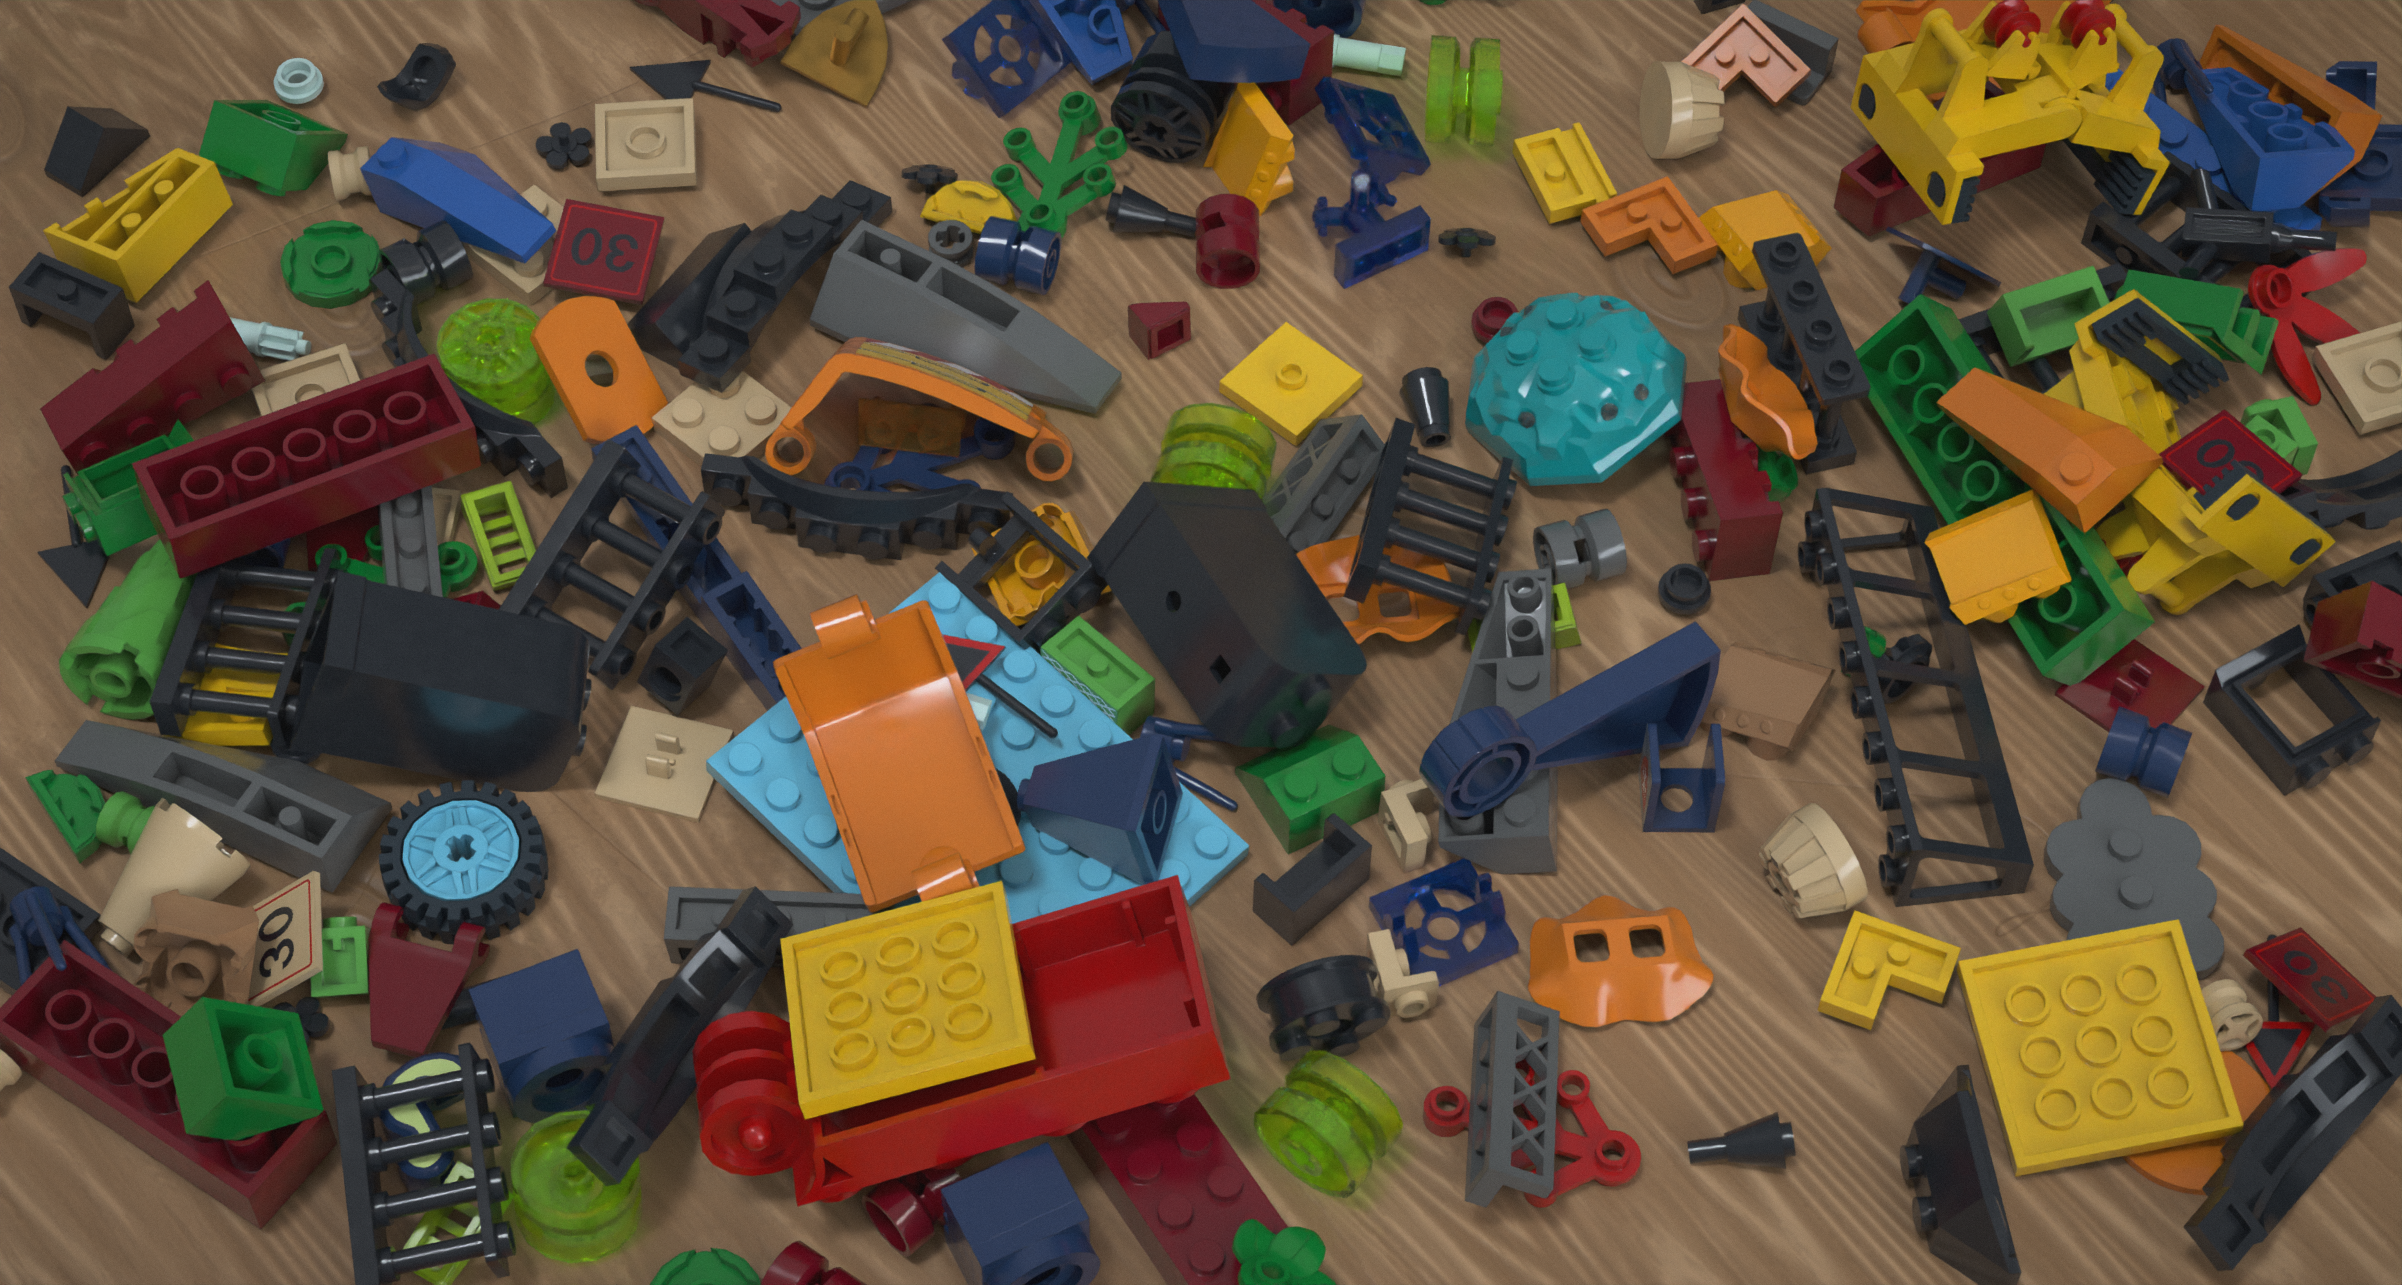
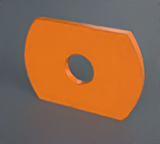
M582 296L565 300L543 315L532 330L529 339L583 441L599 445L635 425L639 427L643 434L654 426L652 417L668 404V401L615 301L596 296ZM589 354L600 355L609 362L614 375L611 386H599L589 378L585 369V361Z
M2221 1051L2244 1123L2271 1090L2262 1077L2241 1057L2232 1051ZM2233 1135L2121 1157L2142 1176L2162 1187L2181 1193L2206 1195L2202 1187L2226 1160L2220 1150Z

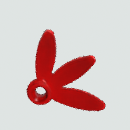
M2337 248L2335 252H2316L2294 262L2286 269L2278 268L2271 264L2261 265L2250 276L2248 295L2253 307L2258 309L2261 314L2266 315V317L2276 318L2279 321L2271 344V350L2276 363L2292 388L2310 405H2317L2319 403L2321 391L2294 328L2304 336L2320 344L2360 334V332L2329 309L2302 297L2301 294L2328 287L2359 270L2367 261V255L2362 249Z

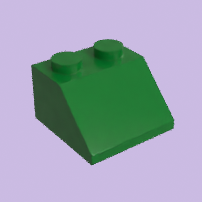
M214 100L198 156L215 162L219 173L236 179H244V176L257 181L256 188L258 190L275 196H285L286 191L307 190L328 165V152L339 151L345 144L348 134L268 100Z
M1330 724L1316 730L1309 740L1297 747L1276 748L1235 767V774L1288 855L1323 839L1324 820L1332 813H1335L1349 826L1379 813L1381 792L1385 790L1386 776L1359 735Z
M202 997L163 1034L186 1134L236 1141L317 1117L324 1111L298 1013Z

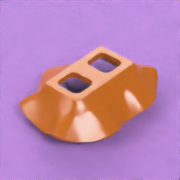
M1733 324L1723 325V343L1718 349V372L1731 421L1765 452L1780 451L1796 460L1803 459L1810 453H1813L1818 444L1814 419L1796 384L1770 363L1768 348L1764 342L1739 326Z
M1359 535L1319 543L1307 547L1296 554L1327 600L1344 596ZM1392 545L1391 549H1383V554L1391 556L1390 562L1452 582L1445 562ZM1383 582L1381 587L1375 584L1371 585L1364 603L1356 601L1359 618L1354 621L1343 622V624L1358 645L1367 637L1377 632L1389 634L1399 641L1412 642L1422 640L1445 623L1457 618L1460 608ZM1383 593H1406L1409 598L1411 613L1407 616L1384 617L1380 612L1378 596Z
M1603 895L1595 898L1579 911L1560 919L1550 917L1539 918L1532 928L1530 936V978L1528 983V991L1531 997L1539 1005L1560 1011L1559 1018L1583 1027H1599L1622 1020L1646 1022L1670 1020L1683 1013L1693 1003L1703 997L1713 982V972L1702 962L1686 916L1675 907L1647 911L1635 908L1616 897ZM1633 930H1658L1661 933L1664 954L1656 957H1636L1632 953L1629 933ZM1582 934H1602L1606 939L1609 958L1605 961L1581 962L1578 960L1573 938Z

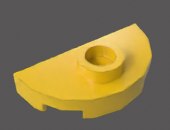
M959 180L943 186L935 195L927 199L920 215L921 218L935 222L957 220L966 224L971 232L981 234L990 216L1017 221L1011 203L999 189L983 181Z

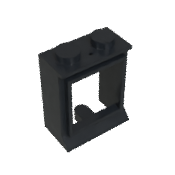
M1007 491L1001 497V500L1014 516L994 537L983 527H979L971 533L968 542L978 554L959 574L943 561L935 569L948 581L956 585L969 600L988 617L992 618L1021 647L1026 650L1031 646L1041 655V646L1081 613L1092 609L1100 599L1101 592L1108 584L1103 577H1099L1095 571V566ZM1032 535L1069 567L1074 574L1020 630L977 591Z
M2300 624L2215 669L2203 701L2205 706L2284 796L2302 786L2306 789L2317 786L2327 778L2332 769L2345 762L2351 766L2364 759L2374 747L2372 740L2381 722L2379 717L2373 718L2332 672L2303 661L2307 644ZM2282 667L2334 725L2297 747H2294L2244 690L2246 687L2250 690L2259 687L2268 675Z

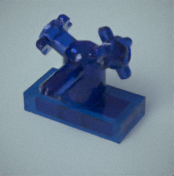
M1355 170L1351 175L1350 199L1348 202L1343 204L1342 207H1328L1326 196H1322L1317 199V204L1314 206L1312 213L1314 228L1319 236L1327 237V227H1342L1350 237L1335 244L1334 277L1343 289L1428 251L1431 218L1421 205L1386 221L1377 209L1383 204L1394 207L1397 198L1389 194L1386 185L1381 182L1378 175H1373L1370 179L1363 170Z

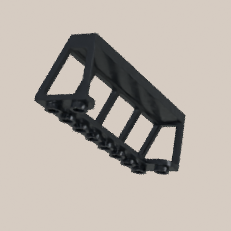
M1831 488L1816 489L1812 510L1805 512L1806 538L1805 541L1798 543V562L1801 572H1809L1813 582L1818 581L1820 586L1827 585L1830 596L1827 601L1829 625L1832 630H1839L1841 638L1838 650L1840 668L1843 674H1850L1853 684L1850 691L1852 713L1855 719H1862L1865 733L1862 736L1863 756L1867 765H1874L1877 775L1874 783L1876 806L1879 812L1886 811L1890 825L1887 827L1886 832L1887 852L1886 854H1881L1878 859L1879 876L1882 886L1891 888L1895 907L2025 893L2034 863L1967 626L1949 608L1951 603L1932 552L1924 543L1929 533L1939 529L1933 507ZM1832 506L1903 518L1905 520L1902 530L1898 533L1841 539ZM1906 545L1915 580L1851 569L1847 564L1844 551ZM1854 587L1921 598L1940 669L1875 658L1870 651ZM1877 676L1945 687L1965 760L1899 749L1893 738ZM1902 768L1971 778L1989 847L1922 837L1918 832ZM1924 858L1995 867L1998 878L1990 881L1912 889L1919 862Z

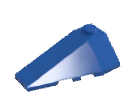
M2231 67L2201 69L2214 87V91L2210 94L2205 93L2189 72L2185 71L2184 82L2231 188L2250 211L2276 213L2279 209L2299 208L2354 159L2355 150L2334 127L2324 121L2315 123V126L2302 119V108L2293 103L2283 106L2268 99L2269 89Z
M391 137L360 168L381 213L423 228L445 220L455 231L460 241L524 264L556 232L551 221L475 154L440 142Z

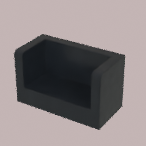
M41 252L36 254L9 286L22 323L32 327L45 313L89 333L96 355L106 360L135 327L123 288Z
M1332 813L1324 820L1323 841L1277 881L1274 882L1265 873H1262L1254 880L1253 912L1293 946L1369 880L1372 845L1340 817Z

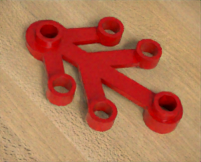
M1524 1059L1516 1063L1515 1068L1521 1069L1527 1074L1524 1078L1530 1086L1536 1084L1534 1082L1535 1071ZM1568 1070L1558 1076L1556 1101L1563 1108L1571 1110L1585 1136L1564 1131L1556 1118L1555 1155H1563L1576 1159V1161L1554 1172L1553 1190L1546 1199L1523 1192L1527 1202L1535 1207H1548L1556 1201L1557 1196L1593 1179L1604 1186H1619L1630 1181L1637 1174L1640 1167L1641 1152L1638 1144L1628 1134L1608 1129L1589 1098V1079L1585 1074L1577 1070ZM1569 1084L1576 1085L1582 1092L1578 1095H1569L1563 1090V1087ZM1440 1086L1431 1090L1424 1100L1423 1122L1426 1128L1431 1133L1440 1137L1457 1135L1465 1127H1469L1470 1102H1468L1466 1095L1453 1086ZM1450 1102L1457 1107L1452 1111H1444L1437 1106V1103ZM1523 1103L1520 1104L1529 1120L1521 1117L1517 1118L1528 1131L1538 1127V1121ZM1521 1148L1511 1153V1166L1524 1170L1534 1165ZM1607 1150L1616 1151L1622 1155V1158L1615 1161L1609 1160L1603 1155V1152ZM1536 1168L1530 1172L1536 1174Z

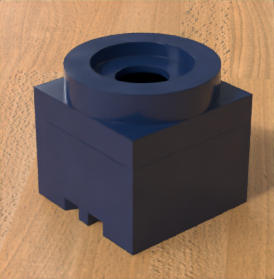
M575 949L468 989L485 1049L513 1118L518 1117L530 1123H552L569 1119L588 1111L584 1106L607 1074L602 1064L613 1050L614 1043L609 1021L579 950Z
M1048 1141L941 1189L942 1206L945 1210L943 1219L946 1223L944 1226L945 1242L968 1285H1089L1096 1277L1100 1269V1259L1090 1243L1089 1217Z

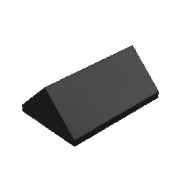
M746 223L709 233L627 323L640 350L679 370L678 359L701 336L709 296L723 265L738 244L752 231Z

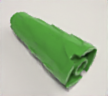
M160 539L149 551L138 558L119 587L115 586L97 612L83 623L59 659L60 674L71 692L87 705L92 695L106 701L100 712L117 718L135 720L154 715L149 701L197 573L180 579Z

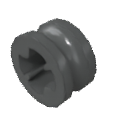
M945 220L938 222L931 228L928 233L930 252L962 268L970 263L973 257V236L966 224L957 220ZM949 242H957L954 243L952 248H944L949 245Z

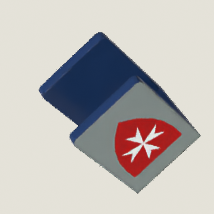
M1647 723L1638 771L1642 832L1715 833L1725 787L1721 724L1711 723L1702 768H1660L1657 723ZM1674 788L1684 790L1692 798V805L1689 809L1682 812L1671 811L1663 805L1661 801L1662 794Z

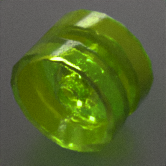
M1431 35L1426 95L1425 142L1449 144L1455 136L1457 113L1464 114V138L1469 145L1493 146L1496 116L1500 115L1502 101L1503 70H1500V39L1475 37L1469 46L1468 66L1460 67V43L1456 36Z
M1215 403L1190 404L1175 411L1167 421L1161 441V454L1156 459L1151 482L1255 490L1264 503L1267 480L1271 476L1276 457L1277 442L1267 426L1253 415L1242 410Z
M1310 1050L1301 1056L1286 1074L1284 1087H1279L1271 1092L1255 1111L1253 1123L1261 1142L1272 1156L1292 1175L1313 1189L1329 1196L1347 1198L1357 1191L1372 1172L1373 1160L1377 1161L1385 1156L1400 1138L1403 1130V1121L1397 1107L1377 1083L1365 1072L1345 1059L1326 1051Z
M586 1110L559 1112L536 1122L519 1139L510 1160L516 1224L527 1244L545 1257L567 1263L596 1261L618 1251L635 1233L643 1213L639 1155L619 1184L606 1186L566 1148L590 1114Z

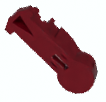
M635 0L646 6H657L683 32L704 45L710 41L716 45L718 55L723 58L735 48L744 55L745 63L752 68L762 63L765 59L778 54L789 45L801 19L800 7L790 0L782 6L777 5L771 0Z

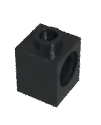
M686 617L655 644L637 682L676 715H679L710 687L728 649L689 617Z

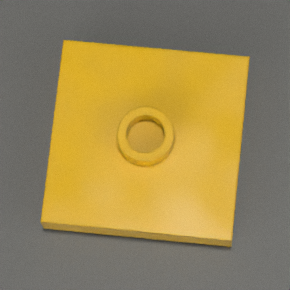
M1285 322L1219 381V392L1287 441L1297 446L1311 433L1319 420L1327 419L1362 387L1363 375L1298 329Z

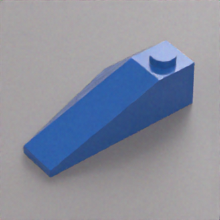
M1018 0L1091 85L1133 64L1132 52L1116 0Z

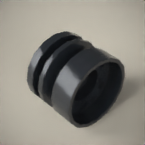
M1161 31L1149 36L1142 45L1130 68V73L1122 83L1120 91L1111 104V121L1115 127L1122 130L1126 142L1144 155L1167 163H1185L1198 158L1206 147L1210 135L1217 125V119L1224 111L1235 89V83L1190 79L1171 32Z

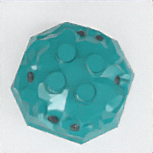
M1577 292L1539 297L1520 312H1514L1506 320L1499 332L1474 356L1465 426L1468 433L1499 460H1502L1503 456L1513 459L1511 470L1529 486L1600 483L1681 420L1688 362L1685 354L1666 339L1653 322L1649 320L1645 311H1639L1626 300L1607 295L1582 296Z

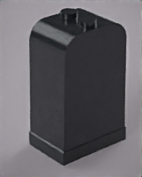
M1144 481L1087 556V559L1095 566V571L1099 577L1105 579L1194 712L1213 734L1230 744L1241 747H1277L1282 749L1297 747L1310 739L1366 670L1367 661L1363 651L1266 512L1267 507L1255 490Z
M338 571L304 656L290 749L316 755L324 753L456 780H474L475 783L482 785L484 782L496 784L497 788H506L519 792L546 790L558 783L571 756L580 757L584 748L587 726L582 724V716L589 701L592 685L591 679H587L589 641L580 631L564 624L373 582L363 576Z

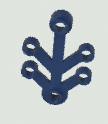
M924 403L917 406L913 411V424L890 464L873 469L879 455L891 452L896 446L894 425L888 420L876 419L866 426L865 440L853 462H843L835 466L826 478L824 485L876 492H892L885 488L898 483L921 491L939 489L961 483L971 484L981 489L980 485L974 480H957L933 471L980 455L990 460L1003 459L1015 446V431L980 417L975 423L973 436L922 452L929 438L940 435L944 429L942 409L936 404ZM925 418L935 419L932 423L921 422ZM877 434H885L888 436L885 439L881 440L873 438Z

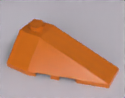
M2215 25L2199 61L2203 69L2231 67L2269 89L2268 99L2283 106L2290 103L2295 104L2303 109L2302 119L2314 126L2315 123L2324 121L2334 127L2355 150L2354 159L2314 195L2362 160L2383 116L2351 93L2223 25Z
M1973 368L1936 402L1937 406L2084 534L2163 463V459L2159 454L2124 425L1978 368Z

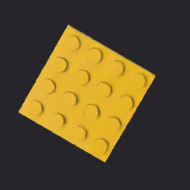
M1002 881L780 939L798 1101L805 1119L1036 1059L1009 903Z
M2179 919L1958 961L1957 974L2015 1177L2231 1136L2242 1131L2244 1124Z

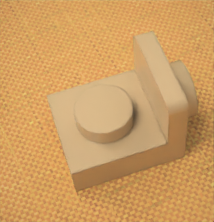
M1422 779L1416 781L1403 780L1392 785L1388 790L1381 792L1378 823L1403 873L1424 867L1427 844L1431 843L1432 840L1430 827L1424 815L1432 812L1434 795Z
M1389 929L1367 933L1365 957L1372 959L1377 966L1378 974L1373 985L1377 997L1388 1003L1391 1011L1390 1017L1396 1015L1404 1018L1415 1017L1435 1007L1439 987L1436 972L1430 971L1410 975L1405 950L1403 948L1395 949Z

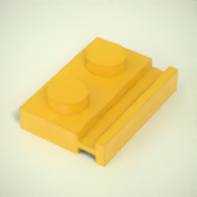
M1580 122L1574 123L1572 129L1561 132L1560 128L1514 140L1512 153L1549 224L1580 216L1582 209L1617 196V192Z

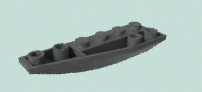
M861 220L834 252L810 316V326L844 342L854 337H866L924 352L987 377L1020 396L1096 414L1122 379V372L1026 304L951 261L864 220Z
M1551 568L1498 572L1450 723L1457 721L1470 711L1479 708L1483 709L1488 706L1504 707L1517 719L1557 697L1554 593ZM1558 767L1532 770L1524 782L1509 797L1491 809L1474 816H1452L1439 802L1438 842L1440 848L1500 874L1556 872Z
M85 720L55 759L57 767L76 776L80 774L85 775L94 784L111 792L124 791L139 798L142 805L146 808L156 806L161 798H164L170 806L172 803L178 805L223 838L221 842L299 878L312 871L319 872L321 888L332 893L393 809L390 802L299 761Z

